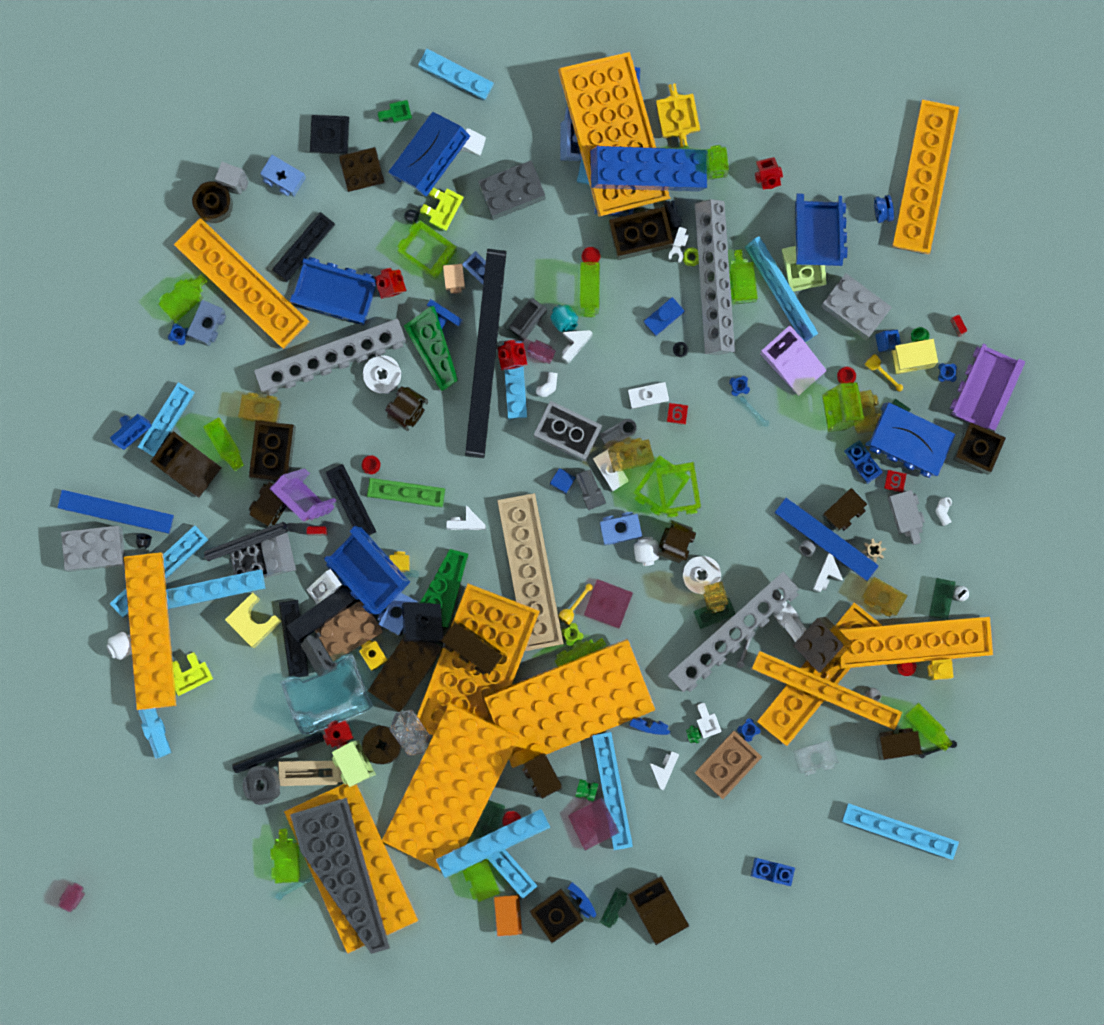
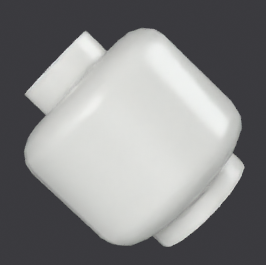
M653 537L638 538V541L634 544L635 560L643 563V566H649L659 559L658 542Z
M120 632L108 639L106 648L113 659L122 660L132 654L131 637L125 632Z

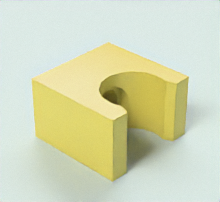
M934 339L896 345L895 350L891 351L896 375L933 368L938 363Z
M254 593L225 619L252 648H255L281 623V620L275 615L263 624H257L253 621L251 611L253 606L260 600Z

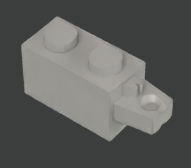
M912 490L889 496L888 501L898 534L904 533L905 537L910 536L912 545L920 544L919 533L923 532L922 523H925L922 512L918 511L917 505L919 500L916 493L913 494Z

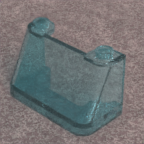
M353 653L341 656L337 661L338 666L336 670L320 678L317 675L302 681L299 677L290 676L286 680L281 681L292 718L300 733H314L326 728L327 724L338 720L339 723L372 708L371 698Z

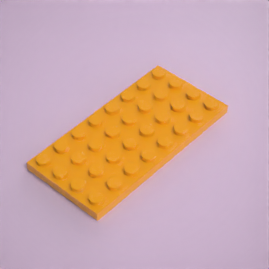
M630 52L558 69L590 188V150L596 146L656 148ZM591 188L598 217L670 199L669 192L662 190Z
M468 583L453 623L458 620L503 652L504 655L489 675L487 673L482 675L475 670L476 665L471 662L469 664L465 663L459 658V653L456 651L450 652L443 647L413 728L434 735L449 703L494 724L484 696L512 685L540 611Z
M628 639L484 696L494 724L520 737L509 758L512 768L520 766L543 753L547 755L655 711Z
M449 703L382 842L441 871L436 859L467 844L520 737Z
M342 784L284 811L297 840L290 814L347 798L386 935L419 921L357 784L351 787L348 784ZM306 860L347 954L365 946Z

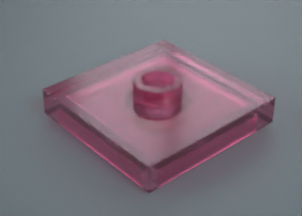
M597 579L584 616L620 629L633 592Z
M603 798L568 815L584 850H588L620 833Z

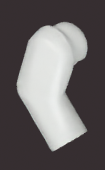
M548 372L547 383L538 386L536 389L538 396L547 397L556 390L558 373Z

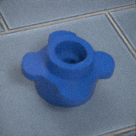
M176 323L172 326L168 339L178 342L179 345H184L189 329L183 328Z
M939 364L940 374L938 380L940 382L945 380L955 382L957 379L955 375L956 364Z
M746 376L730 379L729 384L732 386L731 394L733 396L750 392Z
M749 718L746 719V723L742 726H738L737 731L742 733L745 741L750 742L756 734H760L761 729L756 727L753 720Z

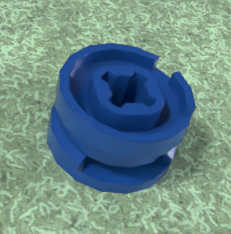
M885 195L883 198H880V196L874 197L877 223H883L885 220H888V222L894 221L891 196Z

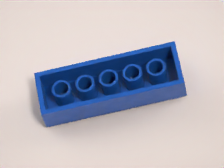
M596 146L590 150L591 188L700 192L707 188L706 150Z

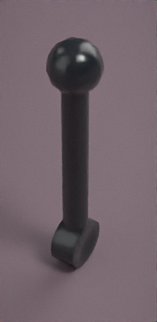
M953 740L950 741L949 744L940 746L938 748L926 752L922 751V754H919V757L923 759L926 757V755L950 747L955 748L957 746V742Z

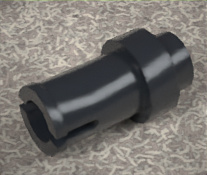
M674 200L671 203L668 201L663 204L671 230L679 229L683 222L678 214Z

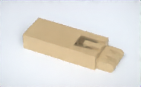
M333 761L279 762L280 786L338 785V782H343L340 776L342 772L339 767L334 765ZM331 768V770H323V775H331V777H319V769Z

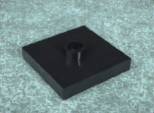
M311 115L310 153L348 154L350 117Z
M402 604L404 641L442 642L441 604Z

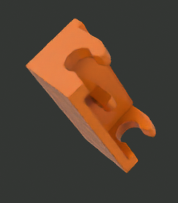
M519 894L494 897L497 936L522 934Z

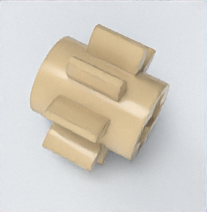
M871 539L870 545L868 543L863 544L866 550H863L861 553H866L867 557L873 559V562L876 563L877 557L880 559L884 558L881 553L886 548H881L882 541L875 543L874 539ZM876 547L878 554L871 555L870 548Z

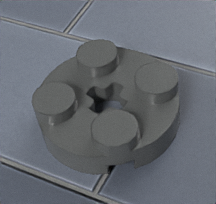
M255 766L248 771L249 773L243 780V791L248 799H251L254 804L264 805L271 803L275 798L279 797L280 780L274 768ZM261 780L264 782L263 790L261 787L259 788L258 784L261 783Z

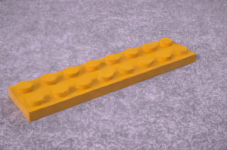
M923 99L921 101L892 244L893 248L928 255L931 252L959 111L957 106Z
M201 218L174 244L179 251L283 350L310 323L305 316Z
M163 553L125 556L124 567L137 710L176 706Z
M853 603L835 626L838 629H851L883 625L856 603ZM807 660L801 667V669L835 684H838L850 670V668L841 669L839 660L829 671L819 673ZM787 684L758 719L757 723L785 746H788L824 700Z
M990 617L839 629L853 643L839 658L841 669L993 655Z

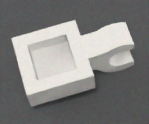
M679 227L668 260H671L672 255L677 254L679 256L678 263H681L683 254L680 249L681 246L686 245L688 235H685V228Z
M705 703L697 705L701 719L696 721L702 737L707 738L722 732L715 713L709 715Z

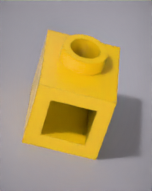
M369 640L361 645L362 649L359 652L371 671H374L388 661L377 641L372 642Z
M952 659L929 661L930 665H927L928 676H931V681L954 678Z

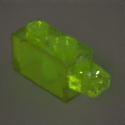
M721 145L711 146L710 149H707L706 153L708 180L727 178L729 172L727 149Z
M742 249L734 250V261H730L729 270L732 288H730L731 300L734 301V305L755 303L758 300L754 263L748 262V259H743Z
M202 274L194 280L192 277L189 280H180L174 285V290L170 293L166 292L160 297L158 305L176 323L204 299L200 294L203 291L201 287L208 280Z
M220 417L203 426L223 461H227L234 471L245 466L239 447Z
M603 638L596 642H593L592 639L583 642L581 639L572 645L574 649L569 652L563 650L557 654V659L554 662L558 667L599 650L606 645V642Z
M919 702L915 703L902 716L929 744H934L942 751H946L953 744L945 734L946 729Z
M287 828L279 829V839H275L273 848H270V858L274 860V868H271V877L275 879V884L300 882L298 843H293V838H288Z
M487 858L462 871L466 882L470 880L472 888L469 890L473 900L477 899L478 902L500 894Z

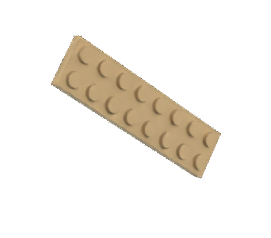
M535 493L497 500L516 602L540 611L525 651L563 645Z

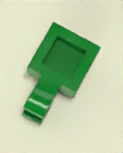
M408 100L389 104V110L378 112L379 122L393 119L395 124L412 120Z

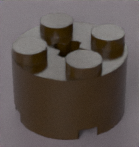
M215 181L202 183L193 194V207L203 221L220 223L230 217L233 209V200L228 190L220 183ZM212 199H215L216 202L211 206Z
M401 386L396 393L397 397L387 405L385 411L388 413L387 418L409 431L408 427H414L425 411L422 407L424 403L428 404V399L410 387L405 388Z
M670 519L668 523L671 526L670 528L666 527L659 543V548L662 550L658 552V556L680 563L687 560L689 555L687 548L689 543H693L696 532L693 531V527Z
M373 727L363 737V753L372 763L379 765L390 764L401 753L402 740L399 734L390 727ZM380 740L387 743L384 751L377 747L380 744Z

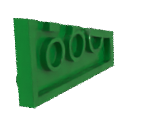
M431 306L405 324L404 328L441 391H444L455 384L458 378L435 307Z
M453 549L448 551L420 603L441 604L442 627L449 628L469 555L468 553Z

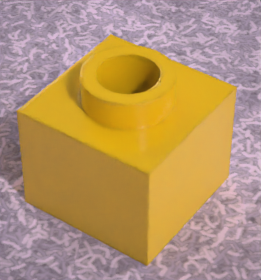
M398 551L394 552V555H390L391 561L401 572H410V556L406 555V552Z

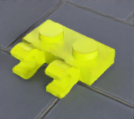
M432 188L429 196L440 202L436 210L423 204L420 213L431 217L429 223L447 231L464 197L449 189H446L445 193L436 188Z
M195 652L187 655L192 668L185 672H182L178 661L173 662L175 691L178 696L214 679L206 662L200 664Z

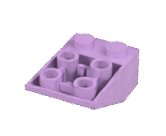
M790 325L760 352V355L798 396L827 371L804 340Z

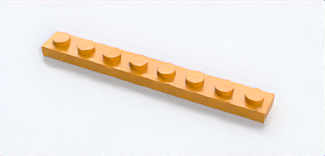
M761 651L758 652L752 669L892 730L896 729L902 715L901 711Z

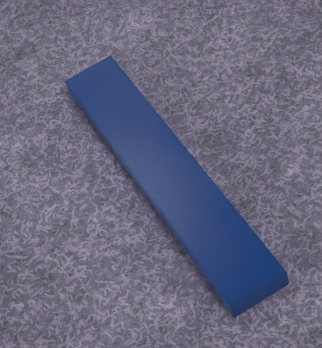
M66 490L61 491L57 507L66 511L170 534L174 515Z
M785 498L775 511L777 516L823 550L833 555L834 558L868 582L879 567V565L788 498Z

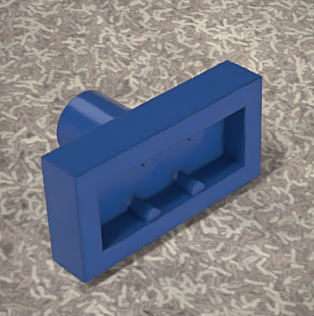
M672 297L644 320L643 323L656 337L685 311Z
M430 299L428 302V307H435L441 328L444 327L448 320L461 327L464 320Z
M136 414L132 419L126 415L120 418L119 422L122 427L110 439L112 443L125 450L152 425L149 420L140 414Z

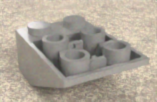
M288 533L230 553L234 575L262 570L263 577L268 578L296 570Z

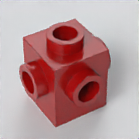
M775 157L756 161L757 172H755V179L757 184L760 183L763 190L781 186L780 178H783L781 166H778Z
M392 268L381 270V274L374 277L381 299L395 297L407 291L400 269L392 270Z
M515 340L505 341L504 345L497 347L501 370L517 369L528 365L524 343H516Z
M338 720L327 724V729H324L326 734L323 735L327 746L331 745L332 748L337 747L339 749L347 745V741L354 739L346 720L338 723ZM337 731L340 732L339 738L335 737V733Z

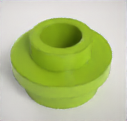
M691 247L683 252V262L687 266L694 267L699 264L698 249ZM690 254H693L695 256V260H689L688 256Z

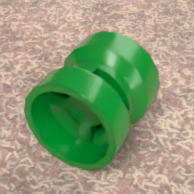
M580 779L575 797H584L588 801L594 802L598 783H587L586 780Z

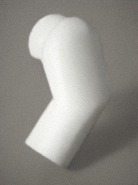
M949 497L941 498L935 510L943 526L952 522L947 514L949 507L952 505V500Z

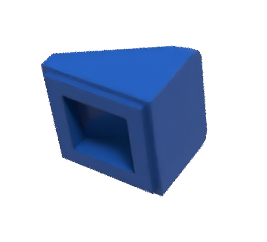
M898 330L882 331L875 335L879 352L895 350L896 345H901Z
M559 468L550 485L567 494L576 477Z

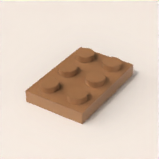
M361 601L339 613L316 630V633H320V640L333 662L383 633L372 613L369 614L363 608L364 604Z
M733 731L695 771V774L721 799H724L762 756L740 735Z

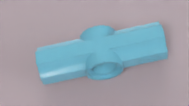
M156 708L138 710L142 720L141 725L144 735L149 740L155 759L172 753L165 736L164 724L158 716Z

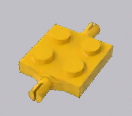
M676 84L668 85L670 96L666 99L656 100L663 139L679 137L680 148L688 147L686 136L690 133L700 132L694 95L678 94Z

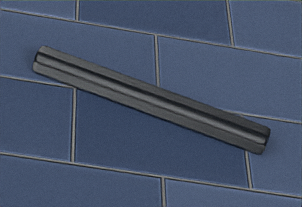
M281 522L208 549L204 552V558L207 561H212L288 532V525L285 522Z
M317 732L232 764L233 771L240 773L324 741L322 732Z

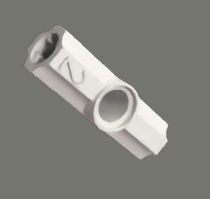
M778 589L774 591V599L781 600L783 596ZM785 602L783 604L784 609L777 615H773L796 643L807 629L799 620V616L791 604Z

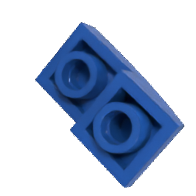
M860 440L844 450L850 462L867 484L883 473Z
M638 717L637 720L632 719L629 726L637 730L655 735H669L671 732L667 729L669 726L661 721H658V723L653 722L649 728L647 727L648 722Z
M755 857L751 877L791 886L795 867Z
M571 882L568 886L570 890L568 894L576 900L582 899V902L579 904L581 908L579 912L587 918H590V916L595 918L596 912L591 901L575 883Z

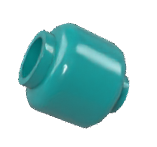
M557 305L553 308L550 320L559 332H571L577 327L578 315L571 306Z

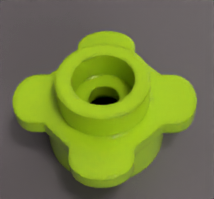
M571 623L570 627L561 630V634L565 637L566 644L572 646L575 641L583 639V633L579 632L576 623Z

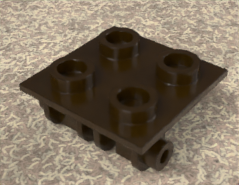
M376 147L339 155L348 192L385 183Z

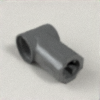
M624 419L619 424L599 435L608 449L633 436L637 431V425L632 419ZM625 423H632L634 425L632 432H624L623 426Z
M591 469L577 474L576 478L582 490V497L588 511L606 504L603 493L598 488Z

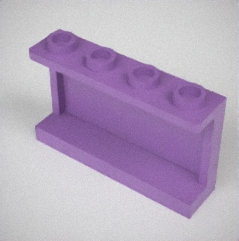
M983 343L980 347L977 346L972 357L975 360L973 364L969 363L965 374L968 376L965 382L961 381L957 391L960 394L957 399H953L950 405V409H952L950 415L995 432L1026 361L1021 359L1015 360L986 347L987 345Z
M305 468L282 475L270 488L303 522L309 519L312 521L314 518L317 519L325 514L328 515L335 508L333 504L337 501L335 498L323 502L303 483L310 474Z

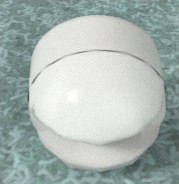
M959 586L955 588L953 596L957 601H965L969 597V590L965 586ZM965 590L966 593L959 598L957 595Z

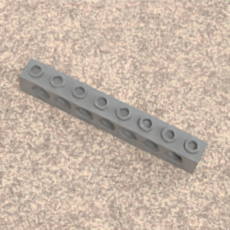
M710 199L695 204L705 354L722 355L735 352L724 201Z
M395 319L256 369L254 372L261 392L272 395L277 393L280 388L285 387V389L296 386V382L302 380L303 382L311 381L314 379L313 376L319 374L321 376L332 373V369L338 367L339 369L347 368L350 366L349 363L355 361L357 363L368 360V356L374 354L375 357L386 353L385 350L391 348L393 350L400 349L407 342L399 320ZM384 334L390 336V340L387 343L380 342V337ZM365 341L372 342V347L368 350L362 348V344ZM348 347L354 349V354L351 356L344 355V351ZM329 354L336 355V360L332 363L326 361ZM312 360L318 361V366L315 369L308 367L309 362ZM293 367L300 368V373L296 376L290 374ZM276 373L282 374V379L279 382L272 380Z
M782 572L671 671L668 676L682 692L688 690L690 693L698 686L696 682L701 677L706 679L712 673L710 670L715 665L719 667L727 660L725 656L729 652L735 653L741 647L740 642L744 639L748 641L756 634L754 630L758 626L764 627L770 621L768 617L773 613L777 615L784 609L783 604L787 600L792 602L799 595L797 591L800 589L785 572ZM777 589L782 590L784 593L781 600H775L773 597V593ZM762 602H766L769 605L767 613L759 611V605ZM748 615H752L755 619L752 626H747L744 622L745 617ZM733 628H737L740 631V636L737 639H733L730 636V631ZM718 641H723L726 644L723 652L716 650V643ZM704 654L711 656V662L708 665H704L701 661ZM691 666L697 670V675L694 678L687 675V670Z

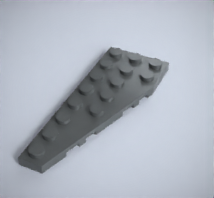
M347 798L290 814L301 853L355 929L368 951L373 954L390 949Z

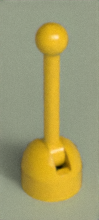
M875 353L864 363L870 370L878 369L896 387L898 392L903 390V385L898 384L880 367L881 360Z
M587 584L585 590L572 607L560 611L558 618L567 625H570L574 619L573 610L588 591L593 589V586Z

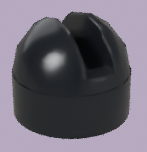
M415 209L406 210L404 213L405 221L415 225L420 212Z
M677 342L673 346V353L679 358L685 357L689 352V348L684 342ZM681 346H683V354H682V355H681Z
M144 533L137 534L136 545L139 549L141 547L147 549L151 545L152 537Z

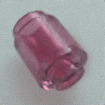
M536 339L535 342H530L526 352H529L528 357L544 364H550L556 350L552 349V346Z
M76 882L73 885L69 883L59 898L60 902L58 905L71 913L73 909L77 908L84 897V887Z

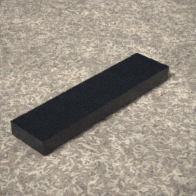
M320 212L274 266L272 271L288 282L303 264V258L307 259L336 224Z
M341 464L327 471L326 474L352 526L362 527L369 536L376 533L377 531L344 465Z
M342 586L286 626L297 643L358 601L351 595L350 592L352 590L348 586Z
M299 601L279 602L289 679L309 676L306 654L301 646L304 639L297 643L286 628L287 625L301 616Z

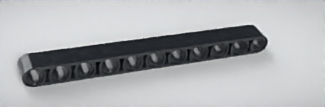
M487 248L465 457L483 459L485 457L506 250Z

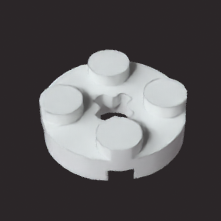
M386 355L371 358L366 363L363 370L364 381L371 391L378 394H388L398 387L401 381V369L393 358ZM386 370L387 378L378 379V371Z
M699 556L687 562L682 577L684 584L691 592L704 595L717 588L721 580V572L718 563L714 559L707 556ZM705 570L707 572L705 574L707 579L699 580L697 572Z

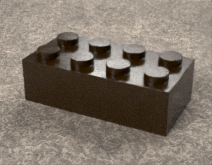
M403 637L368 689V692L401 713L441 654L443 648L434 642L404 641Z

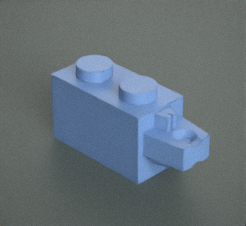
M567 107L564 121L561 122L560 160L580 161L582 160V155L569 108Z

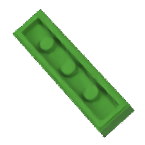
M369 478L367 497L443 508L446 489Z

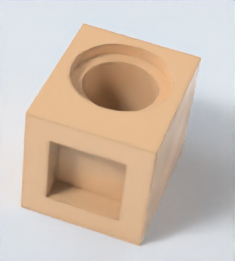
M462 264L443 266L446 291H450L451 294L461 293L465 289Z

